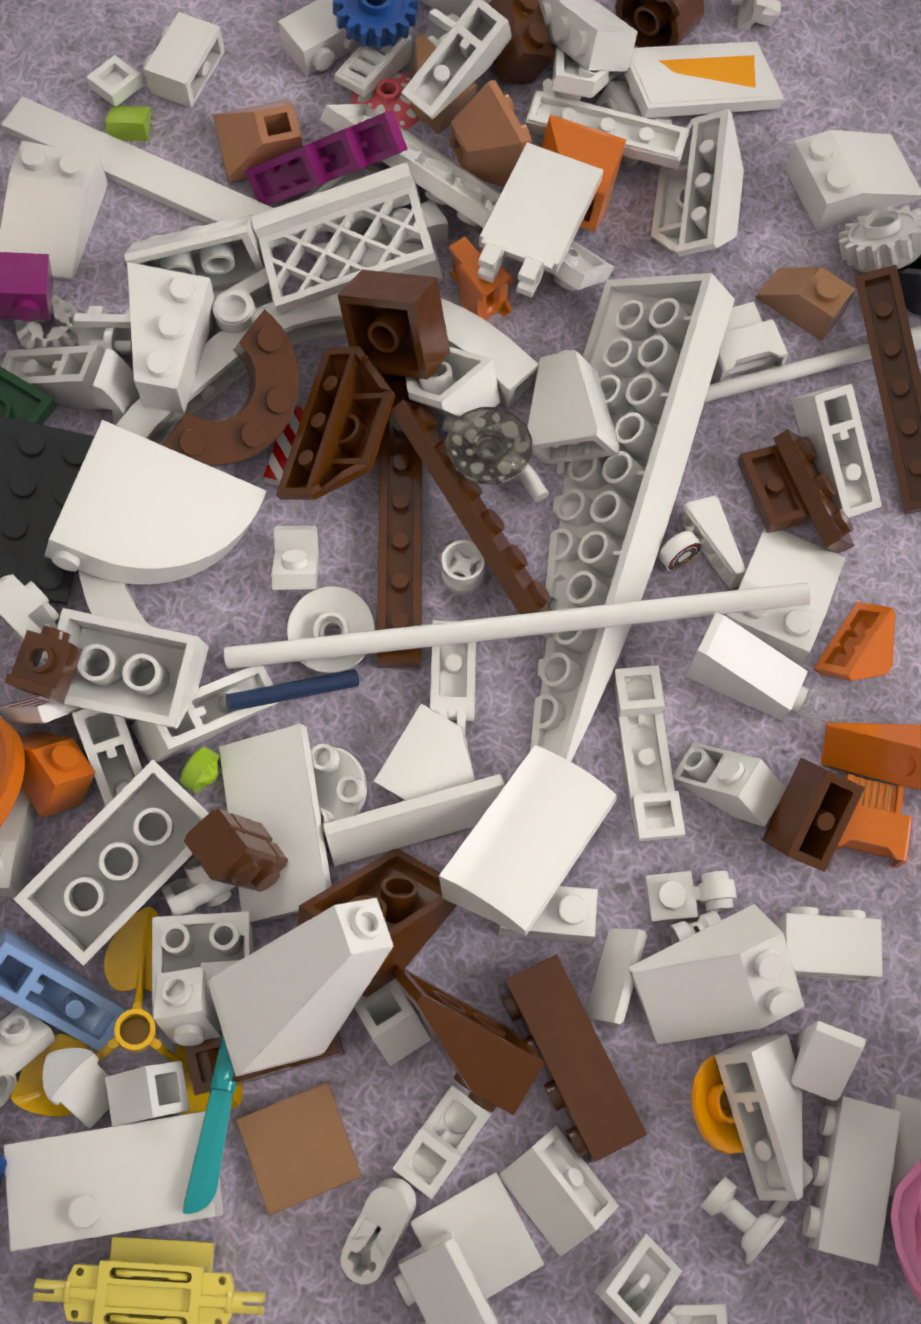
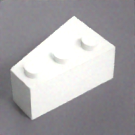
M127 262L134 382L141 402L145 407L185 414L214 316L212 307L215 298L211 280L208 277Z

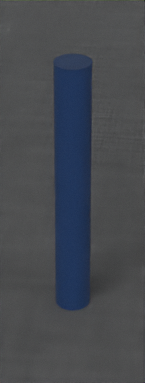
M354 669L229 693L225 697L228 711L232 712L358 687L359 676Z

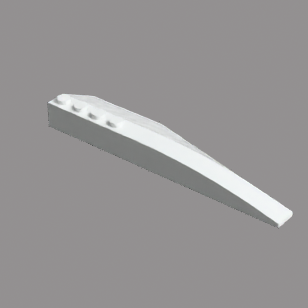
M712 273L606 280L583 358L597 370L619 443L618 455L557 464L556 475L565 477L563 495L555 496L553 501V513L557 514L560 518L559 529L550 533L545 589L550 595V607L552 610L641 601L678 493L735 300ZM634 406L638 412L629 413V409ZM631 625L541 634L547 639L545 657L538 661L537 676L542 679L541 694L535 698L530 751L537 745L570 762L572 761L606 688Z

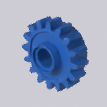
M333 0V15H336L337 28H345L346 38L348 40L354 39L360 43L361 47L369 46L376 47V49H381V47L388 45L393 47L398 39L401 37L406 39L409 36V27H415L418 0Z

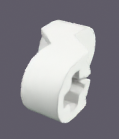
M391 1177L381 1181L368 1196L361 1214L347 1237L340 1261L345 1275L355 1283L361 1285L371 1284L380 1277L390 1263L395 1249L409 1225L416 1206V1196L411 1185L405 1180ZM378 1227L381 1228L379 1233L376 1232Z

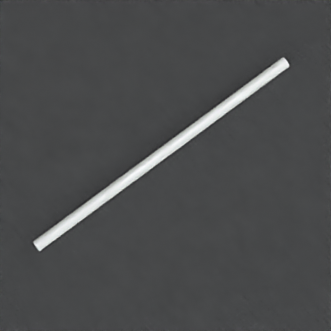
M804 582L225 647L224 661L227 669L713 616L716 612L731 614L810 605V590L808 583Z

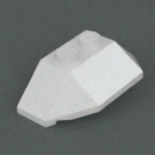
M729 108L693 118L686 127L689 129L678 170L662 166L659 170L651 237L679 257L716 249L737 237L744 168L733 117Z

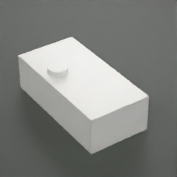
M152 759L13 900L84 966L193 855L184 842L185 835L209 813Z
M205 1111L4 1145V1157L7 1161L5 1174L10 1252L223 1215L220 1178L215 1197L206 1208L192 1214L183 1213L185 1195Z

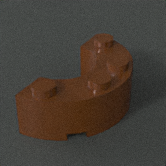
M265 309L233 349L244 362L249 376V395L242 410L235 416L221 421L203 420L187 412L162 443V446L208 466L222 467L242 462L260 453L283 432L291 419L297 403L299 368L293 346L287 334L275 318Z

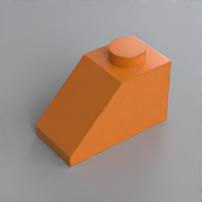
M40 731L20 737L25 752V771L21 788L41 819L82 805L96 772L72 737Z

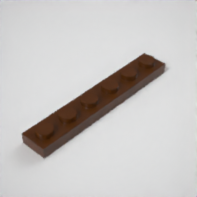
M892 265L855 275V281L906 515L921 512V374L897 265Z
M402 400L391 409V413L518 613L553 611L548 604L551 602L549 593L539 581L533 580L525 567L528 565L526 557L516 545H510L502 531L505 530L503 521L495 511L490 508L487 509L480 498L482 494L481 487L470 474L464 473L457 462L460 459L458 451L450 441L445 438L443 439L435 426L438 425V421L435 415L424 404L419 405ZM453 451L456 456H452L451 452Z

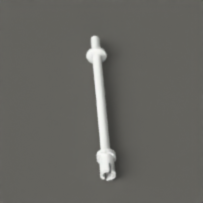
M921 325L910 328L915 351L921 350ZM869 343L710 384L705 402L872 359ZM633 406L629 409V413H637L638 410Z

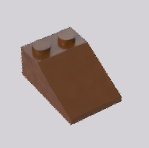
M393 849L299 905L298 926L334 905L377 898L393 943V948L362 995L367 998L395 979L391 972L396 964L404 969L408 966L457 905L443 899L439 879L440 872L400 849Z
M396 964L391 973L442 1055L455 1070L454 1080L470 1090L468 1098L481 1108L493 1113L496 1107L514 1116L545 1062L512 1028Z

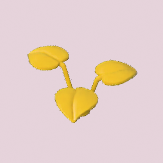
M145 907L134 914L116 932L106 950L104 972L109 985L117 991L126 992L136 989L132 1009L122 1013L115 1023V1038L111 1039L106 1046L95 1054L99 1058L97 1064L120 1046L132 1053L142 1052L151 1047L170 1062L182 1061L190 1111L178 1114L186 1115L206 1111L210 1092L197 1096L194 1095L184 1046L178 1044L175 1054L163 1045L161 1041L155 1038L156 1027L152 1016L142 1010L145 990L152 992V917H160L154 908ZM58 1034L54 1035L55 1042L22 1068L18 1082L11 1094L13 1103L38 1115L53 1117L73 1115L61 1102L55 1105L48 1099L43 1087V1066L45 1058L50 1052L70 1047L87 1050L88 1048L85 1043L70 1035ZM242 1084L237 1085L235 1088L231 1109L238 1107L242 1102Z

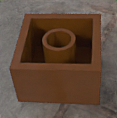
M362 269L337 295L349 346H360L379 373L428 380L450 354L437 277Z

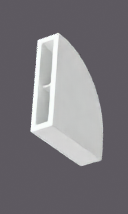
M102 420L51 533L44 556L52 559L55 565L64 570H80L87 574L119 583L139 585L160 584L187 578L217 563L234 548L257 514L267 491Z

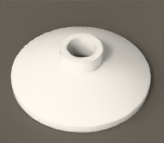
M322 587L306 594L294 606L288 619L287 639L294 640L326 636V631L332 626L340 627L341 634L375 631L374 619L368 605L356 593L342 587ZM366 654L300 662L320 673H339L357 665Z

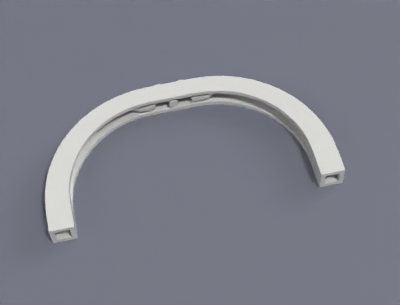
M339 293L278 313L275 308L274 301L255 309L256 318L264 309L271 314L287 334L292 346L316 339L346 335L337 296ZM441 298L449 347L494 359L500 402L509 408L535 385L539 364L489 322L469 310ZM222 330L205 343L185 414L187 412L193 415L197 414L247 372L244 362L233 351L247 330L239 333H230ZM139 399L129 408L116 426L162 445L185 414L145 407L141 399ZM79 570L80 581L91 614L150 626L135 606L128 583L105 580Z

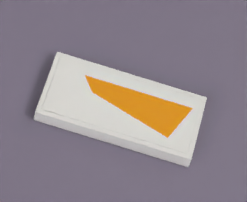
M757 41L634 48L629 70L623 71L644 118L711 114L728 108L731 112L779 109L784 101V97Z

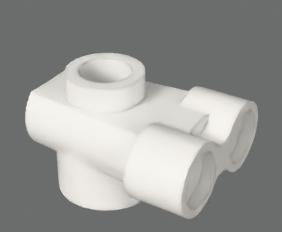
M193 856L183 865L187 875L186 878L181 880L178 878L160 888L173 915L178 916L188 915L196 911L195 908L204 903L207 907H214L224 903L232 895L230 889L236 886L211 880L199 864L201 859Z

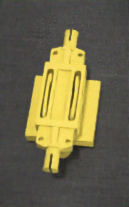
M113 1236L109 1260H101L99 1265L74 1264L67 1280L37 1278L34 1289L54 1290V1292H33V1301L64 1303L67 1321L92 1322V1324H229L233 1313L263 1316L265 1305L246 1304L245 1302L264 1303L266 1301V1292L235 1291L232 1273L212 1272L215 1242Z

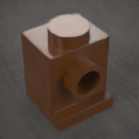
M43 625L40 634L27 630L11 675L7 674L4 683L18 690L64 704L83 650L69 643L71 634L45 625ZM43 652H47L48 660L46 664L38 667Z

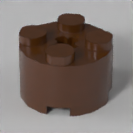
M617 0L615 10L617 17L638 31L635 41L637 47L677 46L700 23L704 13V0Z

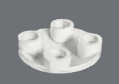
M328 744L316 745L310 751L323 827L325 823L359 814L366 799L367 783L361 764L352 754L344 749Z

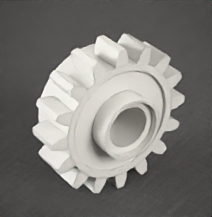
M906 205L900 210H894V206H889L886 210L881 211L875 209L867 217H856L857 223H847L845 225L846 231L839 232L840 240L838 242L842 260H847L848 266L853 265L857 270L864 273L892 265H897V269L909 265L921 255V208L910 211V206Z

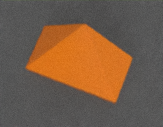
M856 602L813 669L821 675L849 681L887 675L893 666L896 614L893 608Z

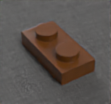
M777 445L741 453L737 464L767 533L807 523L810 514Z

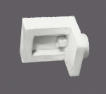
M201 967L160 973L156 977L153 1020L174 1044L195 1046L201 1044L206 1039L221 1037V1026L217 1012L205 998L206 973Z

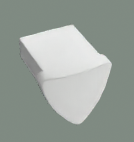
M70 1047L50 1052L45 1058L42 1076L43 1087L48 1099L55 1105L61 1102L91 1129L109 1109L105 1077L109 1075L97 1064L99 1058L90 1050Z

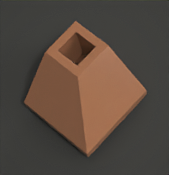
M494 79L487 82L451 121L450 146L464 169L483 181L505 187L527 143L532 144V140L525 124L520 125L510 96L507 93H502Z
M289 99L212 114L229 183L248 179L245 170L303 146L294 106Z

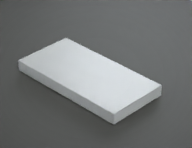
M302 724L219 746L228 812L262 823L273 838L272 843L277 844L288 858L287 866L279 872L280 878L270 888L258 892L257 890L238 887L241 912H250L251 925L298 914L299 905L332 886L307 727Z

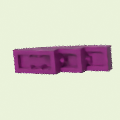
M391 109L245 171L257 200L269 206L408 150L394 111Z

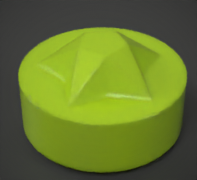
M206 746L198 748L189 758L181 773V785L197 794L203 787L212 784L218 776L220 755Z

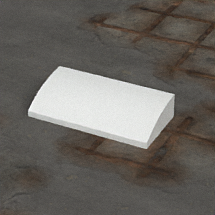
M535 745L439 875L443 899L526 936L617 801V794L579 766Z

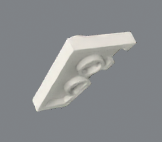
M555 46L552 90L558 91L560 96L570 100H580L582 96L592 98L622 71H588L558 46Z

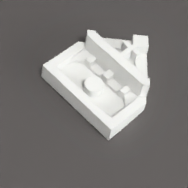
M420 704L374 782L406 801L476 781L467 747V739L463 735L462 728L432 709Z

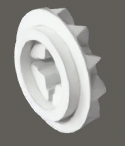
M55 294L52 296L51 313L54 316L55 324L59 327H52L50 333L47 334V339H45L42 325L38 324V322L46 321L35 320L26 322L15 320L16 334L25 349L77 346L78 336L73 326L74 313H78V311L74 308L71 301L66 302L59 299Z

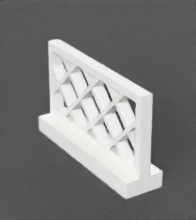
M407 162L250 217L253 230L259 239L274 305L278 313L340 293L362 269L398 273L437 260L419 201V194ZM411 203L412 209L404 222L389 217L393 209ZM366 218L373 220L364 236L349 230L354 222ZM415 222L417 223L418 228L413 227ZM383 224L398 230L389 246L374 241ZM328 231L334 233L325 249L310 244L317 235ZM407 235L422 240L424 249L409 254L398 251ZM344 238L358 243L349 260L334 254ZM288 245L295 246L286 263L273 257V250ZM368 248L383 254L377 265L368 268L359 265ZM305 251L319 257L310 273L296 268ZM329 262L343 267V270L336 279L325 281L319 278ZM290 275L304 281L298 292L283 296L281 289Z

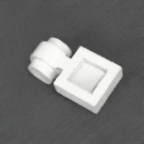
M692 871L646 875L644 877L651 924L697 919L696 903L705 904L707 913L712 911H730L734 909L733 901L737 900L735 882L733 879H729L728 871H713L701 874L702 883L695 887Z

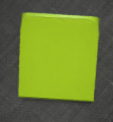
M112 106L105 120L107 134L122 141H148L151 106H117L116 108Z

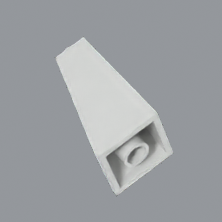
M377 898L334 905L207 980L236 1077L320 1056L326 1051L393 948V943Z

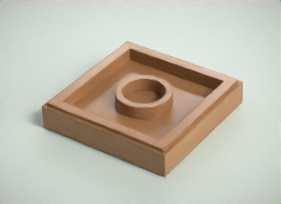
M329 1082L236 1119L268 1216L362 1177Z

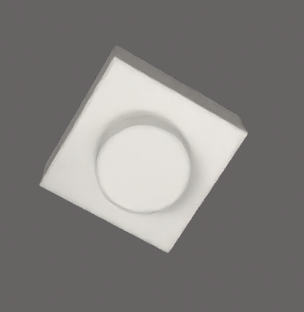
M116 55L86 76L90 89L115 108L144 86L141 74Z

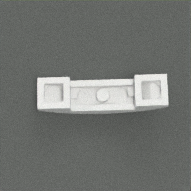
M659 665L615 669V698L624 772L638 841L684 838L685 828L679 791H675L663 717L665 702Z

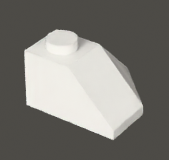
M449 347L450 354L428 380L405 377L410 400L424 404L443 414L472 423L476 419L483 418L484 415L500 403L494 359Z

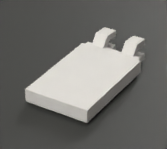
M527 143L479 236V247L484 249L478 259V265L481 267L477 278L493 283L504 263L505 257L523 262L518 273L517 280L520 281L516 292L532 298L544 271L557 274L602 181L603 169Z

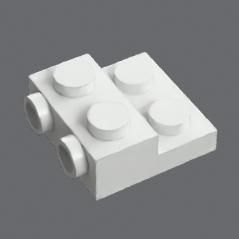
M13 574L0 579V619L21 642H23L27 630L40 634L43 625L57 629L55 621L60 618L59 614L48 603V598L33 582L30 581L24 586ZM43 652L40 660L45 665L48 660L47 652Z

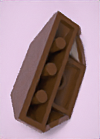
M360 346L324 349L276 493L280 500H316L353 482L373 469L396 395Z

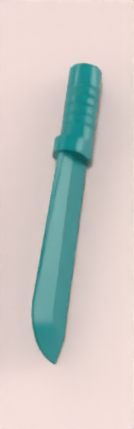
M223 1035L185 1195L184 1214L196 1213L206 1208L215 1197L218 1187L232 1097L237 1082L232 1081L234 1069Z

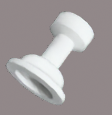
M725 1176L700 1207L711 1217L720 1212L723 1213L744 1233L741 1239V1247L746 1253L745 1262L749 1265L780 1229L786 1218L783 1215L774 1217L769 1213H764L756 1218L734 1198L737 1186Z

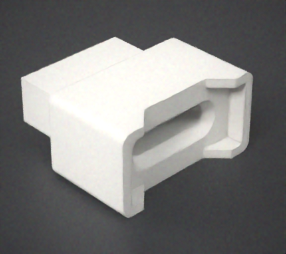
M754 301L732 307L712 375L715 383L756 369H770L785 365L789 354L773 319L762 321Z

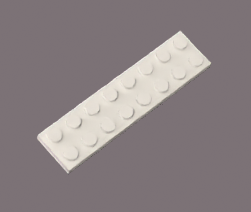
M366 104L326 105L320 120L333 128L331 131L333 134L377 116L380 113ZM400 127L408 150L377 163H386L390 167H394L407 162L414 182L426 190V197L441 205L448 204L457 210V217L463 222L472 226L479 225L484 228L501 192ZM573 240L554 277V281L565 289L571 291L580 290L605 282L612 273L614 266Z

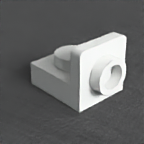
M276 526L273 533L275 555L271 573L272 590L317 589L319 572L317 527Z

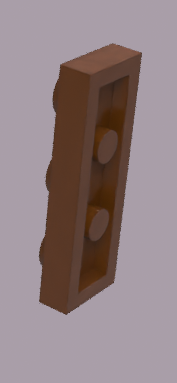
M788 429L775 436L773 439L825 548L840 553L855 546L849 535L853 531L851 521L842 509L837 510L831 496L835 495V489L828 476L824 472L819 473L813 461L818 458V454L811 441L806 436L800 437Z

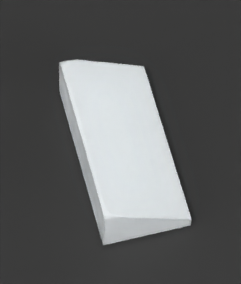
M609 929L586 1010L590 1021L612 1028H617L624 1023L634 986L628 967L640 962L647 938L646 931L640 929Z

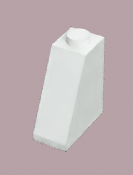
M562 350L557 354L542 356L539 359L525 443L529 444L528 450L547 464L618 455L619 443L597 370L576 350Z
M718 612L715 613L685 676L781 721L784 720L791 710L798 713L809 690L802 686L808 671Z

